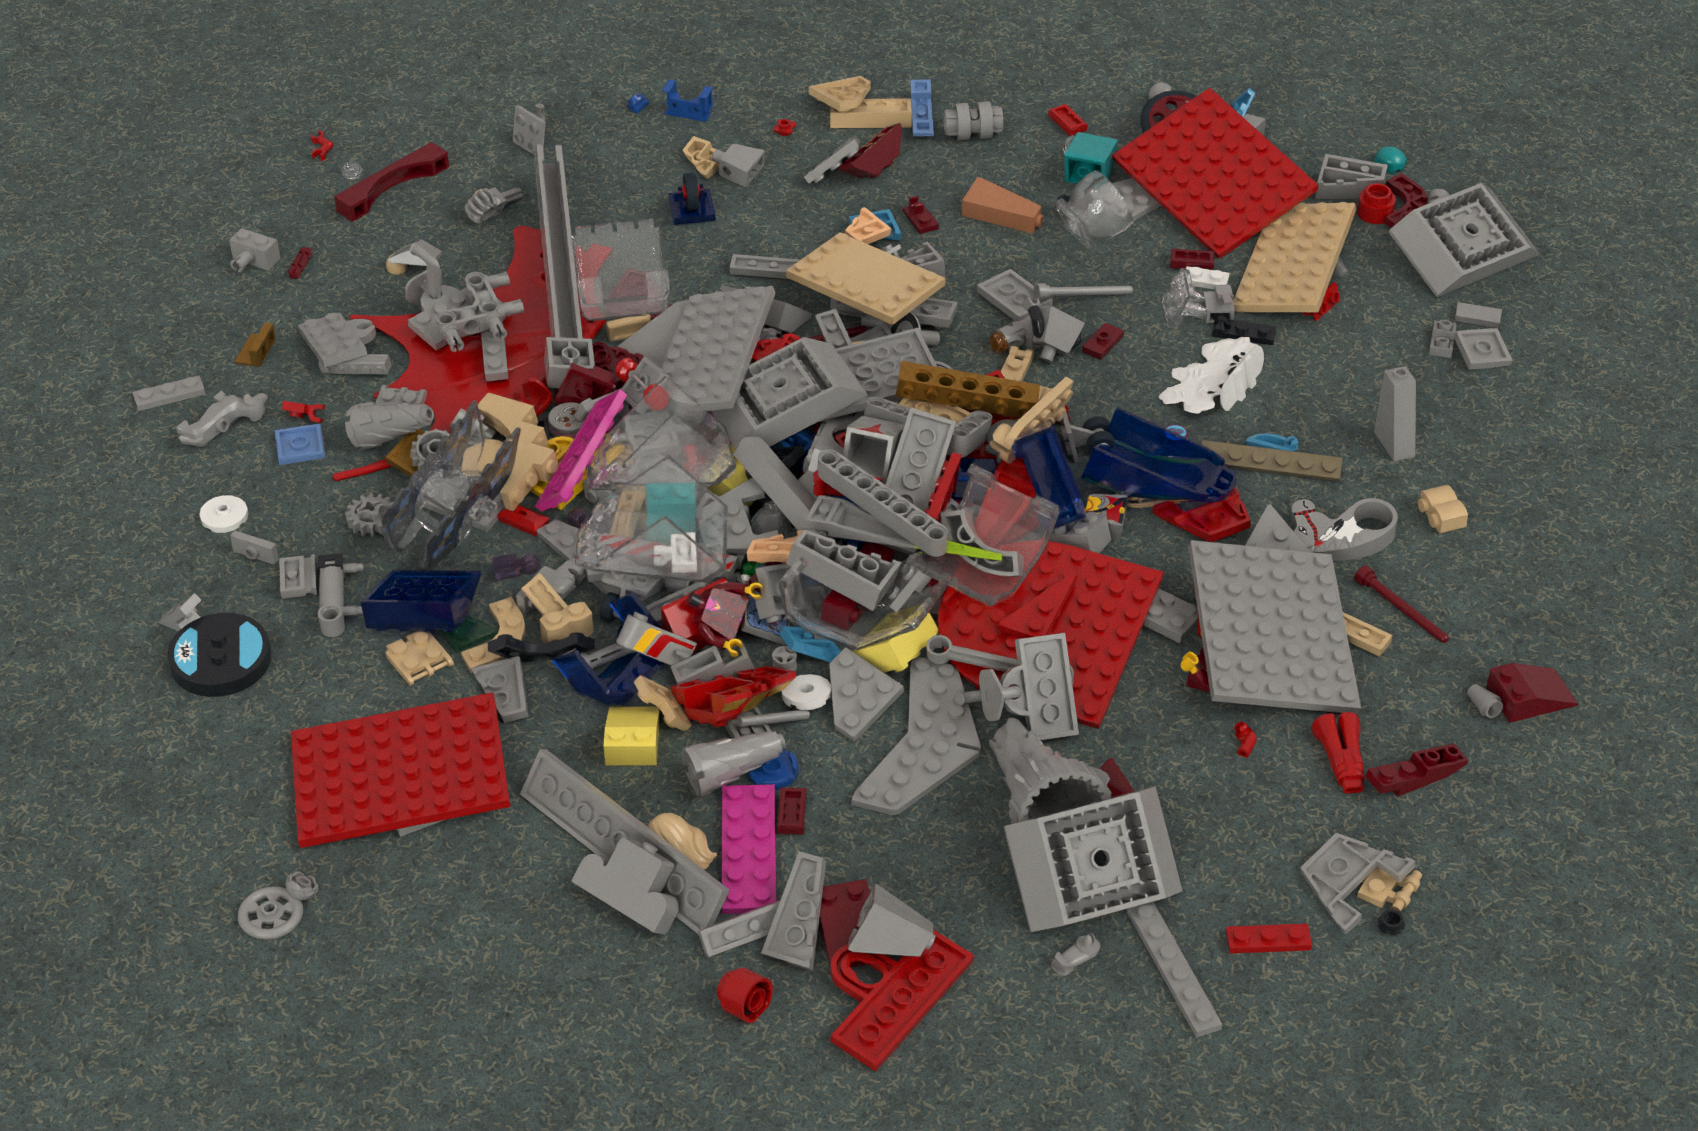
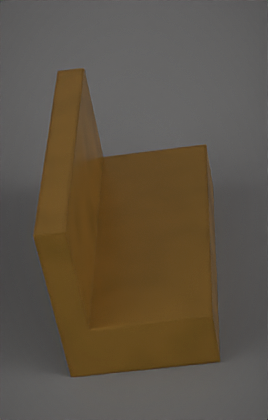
M265 322L258 334H250L235 360L236 364L256 367L262 365L276 340L273 323Z

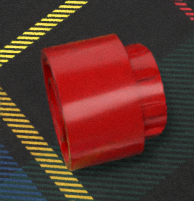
M1380 183L1370 184L1359 194L1357 215L1367 223L1384 224L1385 216L1394 212L1396 197L1388 186Z
M745 967L728 971L721 978L717 987V998L720 1000L722 1009L747 1023H753L768 1008L773 994V985L768 978ZM744 1009L751 1014L744 1013Z

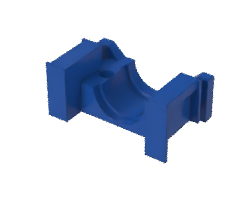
M669 79L662 89L663 92H667V101L664 105L668 107L664 114L706 122L712 113L710 109L714 104L712 99L713 87L705 86L697 98L683 100L677 92L676 80Z

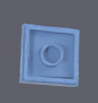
M321 424L275 430L279 465L326 458Z

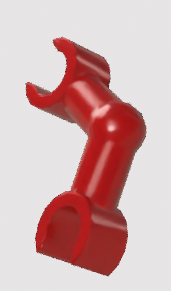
M318 131V137L310 135L313 143L320 144L322 147L313 150L312 157L314 159L320 155L321 161H324L328 151L333 148V142L324 138L322 131Z

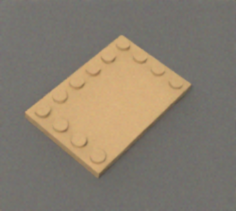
M841 232L786 270V278L891 325L895 324L945 286L944 277Z

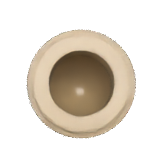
M387 258L386 268L391 274H401L407 271L408 264L388 263Z

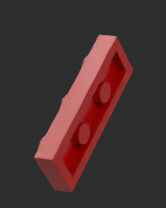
M1308 923L1226 927L1225 931L1229 954L1306 951L1312 949Z

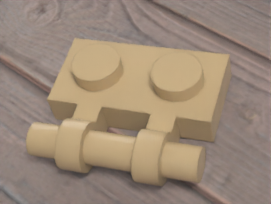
M1377 867L1366 878L1358 891L1357 897L1381 908L1388 901L1392 903L1391 910L1401 912L1410 903L1412 892H1416L1419 888L1422 874L1418 870H1413L1411 875L1406 876L1399 883ZM1396 885L1403 887L1398 892H1394L1393 889Z

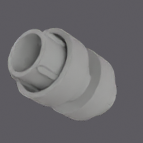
M990 101L977 102L974 109H969L968 103L954 104V109H946L943 112L945 135L956 136L957 141L970 140L972 133H978L979 139L992 138L993 133H1001L1003 131L1002 107L991 106Z

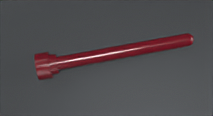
M1364 565L1356 572L1354 581L1359 585L1371 587L1442 643L1448 642L1449 636L1379 582L1376 579L1375 572L1370 567Z

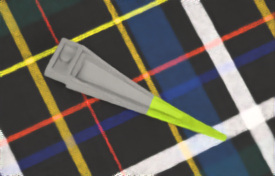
M819 495L805 518V528L813 529L817 532L826 531L828 536L920 549L863 508L844 499ZM947 540L946 553L1002 561V554Z

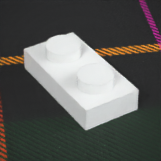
M1187 266L1183 285L1215 290V285L1228 284L1230 273Z

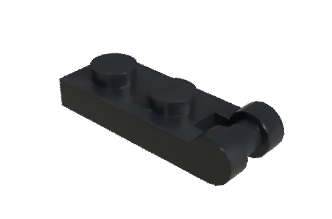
M1223 315L1215 317L1212 329L1213 337L1224 339L1249 337L1250 342L1267 345L1274 344L1276 326L1229 320Z

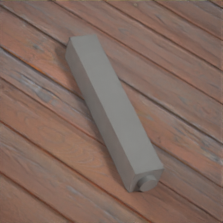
M745 436L739 442L738 448L733 455L798 531L807 530L834 539L838 544L842 538L828 536L826 531L817 532L813 529L805 528V518L814 505L815 499L761 437Z

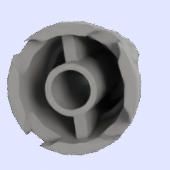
M375 402L355 404L350 407L346 416H350V421L345 422L346 432L351 443L356 448L362 447L360 450L372 449L381 446L382 443L416 432V429L430 425L434 418V412L425 403L411 404L407 402L394 404L390 402L376 404Z
M767 731L759 734L752 733L732 739L723 738L708 743L689 745L682 748V760L684 766H688L689 772L686 773L688 780L696 795L701 798L722 786L740 779L741 775L759 768L763 763L779 757V754L783 752L782 749L786 748V744L782 734H777L776 731Z

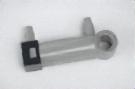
M342 553L318 556V619L321 633L327 637H335L344 632V616L364 613L363 606H344L345 573L363 571L364 566L362 563L344 564Z

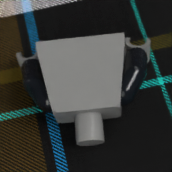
M1030 296L1023 300L1022 307L1029 312L1031 318L1033 342L1043 347L1040 359L1052 363L1055 353L1068 354L1081 343V330L1085 323L1053 306L1038 307L1039 299L1034 298L1031 301Z

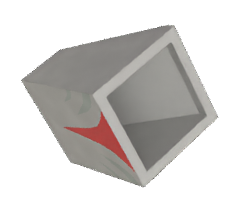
M861 416L847 426L843 456L871 476L879 477L881 482L886 483L905 424Z

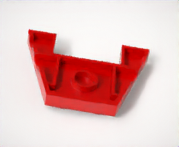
M1232 477L1213 484V491L1220 499L1184 512L1173 501H1165L1153 506V513L1156 516L1207 542L1217 541L1251 528V519L1244 503L1239 498L1238 489H1235Z

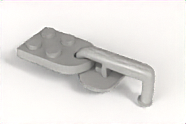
M831 298L830 308L831 310L837 309L838 314L863 316L864 312ZM928 298L910 312L917 317L920 325H932L938 329L949 328L957 312L958 302Z

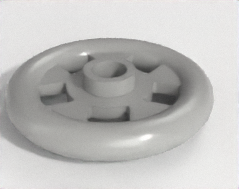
M265 887L251 893L244 899L238 910V923L242 930L251 937L263 940L276 939L290 933L297 927L303 916V904L301 900L290 896L286 888ZM267 898V902L262 903L260 906L257 905L258 901ZM280 898H283L288 902L285 905H282L277 901ZM256 913L258 919L250 921L249 914ZM284 913L291 914L288 921L282 920ZM263 924H274L271 929L262 928Z

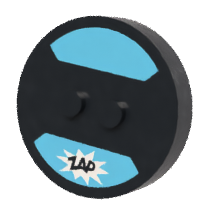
M216 613L200 617L180 629L169 645L168 661L172 676L180 687L196 695L220 697L238 693L255 684L265 674L270 665L271 648L265 629L256 620L237 613Z

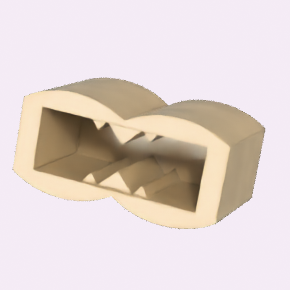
M1449 485L1421 491L1418 507L1422 513L1425 512L1432 528L1435 527L1439 533H1444L1467 526V510L1463 503L1457 499L1455 492Z
M585 602L573 603L562 611L550 612L539 619L541 637L544 643L564 639L575 632L583 633L587 637L594 632L592 612Z

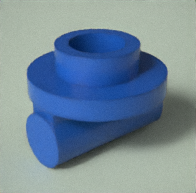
M636 93L628 100L630 104L627 107L631 109V112L638 114L649 104L647 98H644L643 93L640 96Z

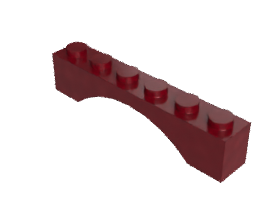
M433 142L428 143L335 195L336 212L351 222L369 213L374 201L389 188L411 179L435 176L449 168L448 152Z

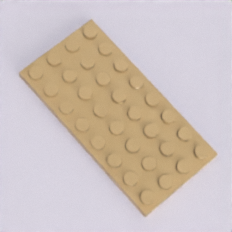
M1299 203L1262 229L1233 300L1235 311L1319 312L1356 212L1355 203Z

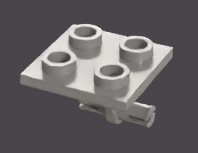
M536 104L535 114L517 105L515 106L513 142L535 155L536 144H542L544 149L546 124L545 116L543 115L544 105Z

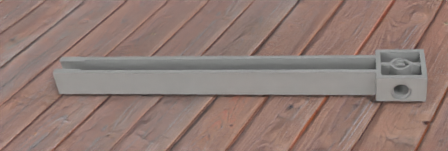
M536 144L534 168L551 337H546L544 354L547 388H559L571 363L592 370L595 364L592 339L582 337L562 145H555L556 162L555 164L542 163L544 162L543 145Z

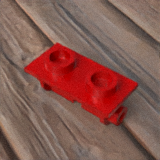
M1333 282L1327 288L1319 312H1302V314L1314 316V320L1318 321L1340 301V294L1336 282Z

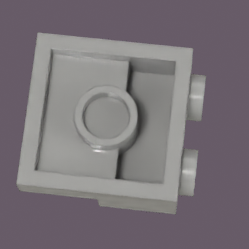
M787 564L755 569L758 583L763 586V589L760 588L761 594H758L762 598L759 600L755 599L760 620L766 619L767 623L782 620L781 616H783L784 621L797 618L798 612L806 610L796 569Z

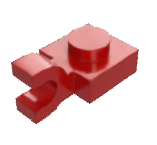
M283 401L282 410L290 411L289 416L303 418V414H308L312 421L322 423L324 419L316 417V411L319 409L325 410L326 405H307Z

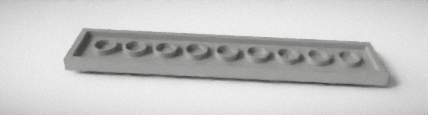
M540 749L520 795L597 855L611 857L621 838L636 840L641 844L647 842L657 847L656 853L674 864V868L661 893L669 894L676 898L679 907L676 917L697 934V930L713 925L728 895L729 889L547 749Z

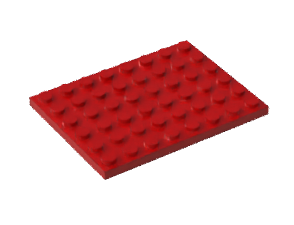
M1208 88L1112 154V159L1209 251H1214V255L1217 258L1224 257L1318 191V184L1211 88Z
M494 692L291 731L297 833L300 848L511 807Z

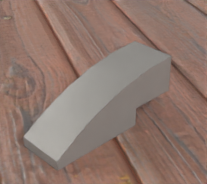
M741 640L743 648L739 646L732 647V650L738 652L739 655L737 657H732L728 649L719 651L716 646H712L671 666L677 684L697 679L707 682L714 680V676L723 675V677L733 675V677H737L738 671L753 669L754 665Z

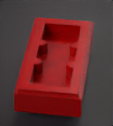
M1066 104L1048 110V116L1069 136H1073L1077 132L1087 131L1088 124Z

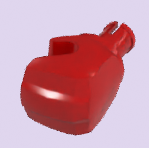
M530 376L524 379L521 384L524 392H514L513 398L516 401L533 405L538 417L549 406L553 397L551 391L538 378Z

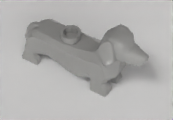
M220 391L213 397L217 403L212 404L198 422L189 425L188 421L184 420L176 427L177 433L180 434L178 439L182 444L204 447L221 432H226L229 426L242 416L249 417L251 421L261 419L265 413L264 403L268 396L264 393L257 394L254 397L245 394L241 398L235 395L226 396L223 391Z

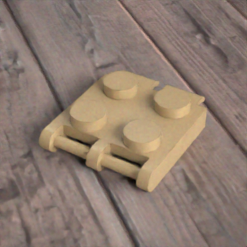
M420 629L405 636L407 642L399 639L386 645V658L409 686L424 676L434 675L435 671L447 665L449 667L454 665L452 658L429 631L423 632ZM444 660V662H442V663H440V664H438V665H436V666H434V667H431V666H433V665H435V664H437V663H439V662H441V661Z

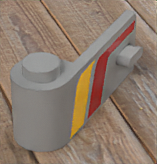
M634 612V615L628 614L616 640L618 644L672 666L691 657L697 645L696 642L647 622L648 617L638 612Z

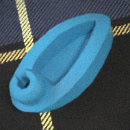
M1263 433L1247 438L1245 445L1295 452L1298 449V439L1293 436L1286 438L1277 434Z

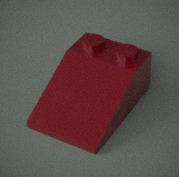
M1510 663L1490 668L1486 688L1501 698L1503 703L1502 713L1509 723L1578 706V702L1553 668Z
M866 879L823 887L818 926L830 967L834 953L839 948L848 944L849 937L854 928L859 929L857 927L859 914L870 894ZM856 961L850 967L865 965V963Z

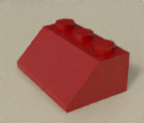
M722 578L693 593L702 596L704 590L712 588L715 584L727 583V580ZM688 594L661 607L662 629L696 642L697 645L693 651L695 653L697 649L710 644L705 642L698 631V626L693 623L696 610L686 606Z

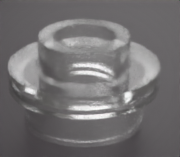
M351 161L343 165L342 176L346 179H356L363 174L362 167L357 162Z

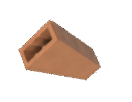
M980 177L976 178L962 200V216L1029 233H1034L1036 228H1040L1043 223L1044 217L1041 215L1040 205Z

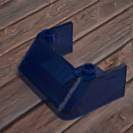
M634 592L609 603L623 622H625L628 614L634 615V612H638L648 617L647 622L661 628ZM623 625L617 631V638L620 634ZM577 649L559 655L552 660L578 693L611 707H619L626 704L638 692L634 681L640 675L650 680L665 664L639 652H634L614 660L597 676Z

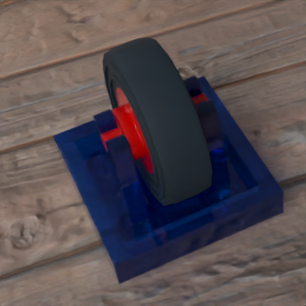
M684 173L683 186L678 187V192L668 193L674 225L716 221L710 189H704L703 184H697L695 173Z

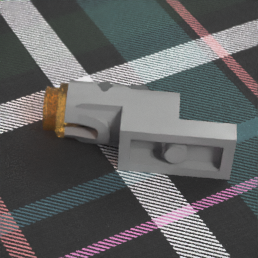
M1030 316L1022 320H1013L1006 326L997 329L989 337L990 346L995 352H1005L1010 350L1011 346L1019 347L1024 345L1030 350L1042 347L1033 342Z

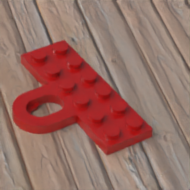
M934 929L933 934L936 935L934 942L929 950H923L920 957L903 955L896 962L885 954L852 952L848 950V944L839 948L832 957L830 967L832 981L839 989L859 1001L860 1004L832 1033L830 1042L875 1072L974 961L972 953ZM856 961L868 964L881 973L882 979L875 984H865L857 978L856 972L851 969L850 965Z

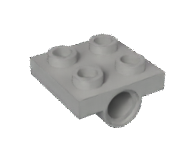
M910 556L908 560L902 561L893 585L883 598L890 608L898 612L914 591L920 593L934 575L914 557Z

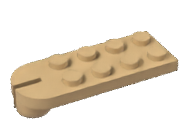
M1065 377L1024 414L1013 427L1004 423L998 426L992 435L993 441H990V446L1000 453V459L1011 463L1023 451L1027 452L1034 441L1038 442L1045 431H1050L1056 420L1060 421L1066 412L1064 408L1065 403L1070 400L1073 391H1071L1073 380Z

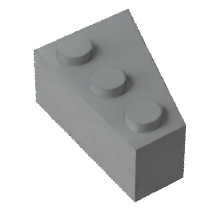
M1325 154L1317 181L1318 191H1316L1315 199H1358L1360 192L1366 189L1368 185L1374 183L1385 185L1388 165Z
M928 241L923 243L922 248L916 251L914 249L908 250L907 255L901 258L945 278L944 259Z

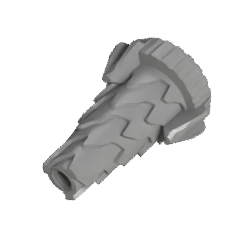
M1008 718L1007 722L996 731L994 738L989 739L990 747L995 753L998 764L1005 775L1003 780L1012 794L1009 801L1011 824L1111 797V791L1107 787L1110 778L1106 772L1088 766L1085 762H1079L1074 758H1063L1059 751L1054 752L1049 745L1044 746L1032 730L1028 731L1018 719Z

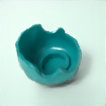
M1386 146L1377 151L1373 162L1388 165L1387 174H1393L1396 170L1401 172L1404 169L1407 158L1400 149Z

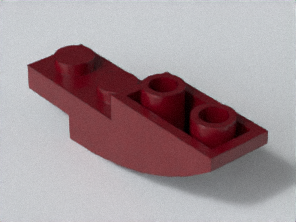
M1453 743L1413 752L1410 760L1369 768L1366 778L1379 794L1393 791L1398 797L1450 776L1467 765L1469 760Z

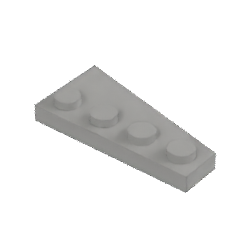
M798 852L763 946L762 955L813 971L826 869L825 859L804 852Z

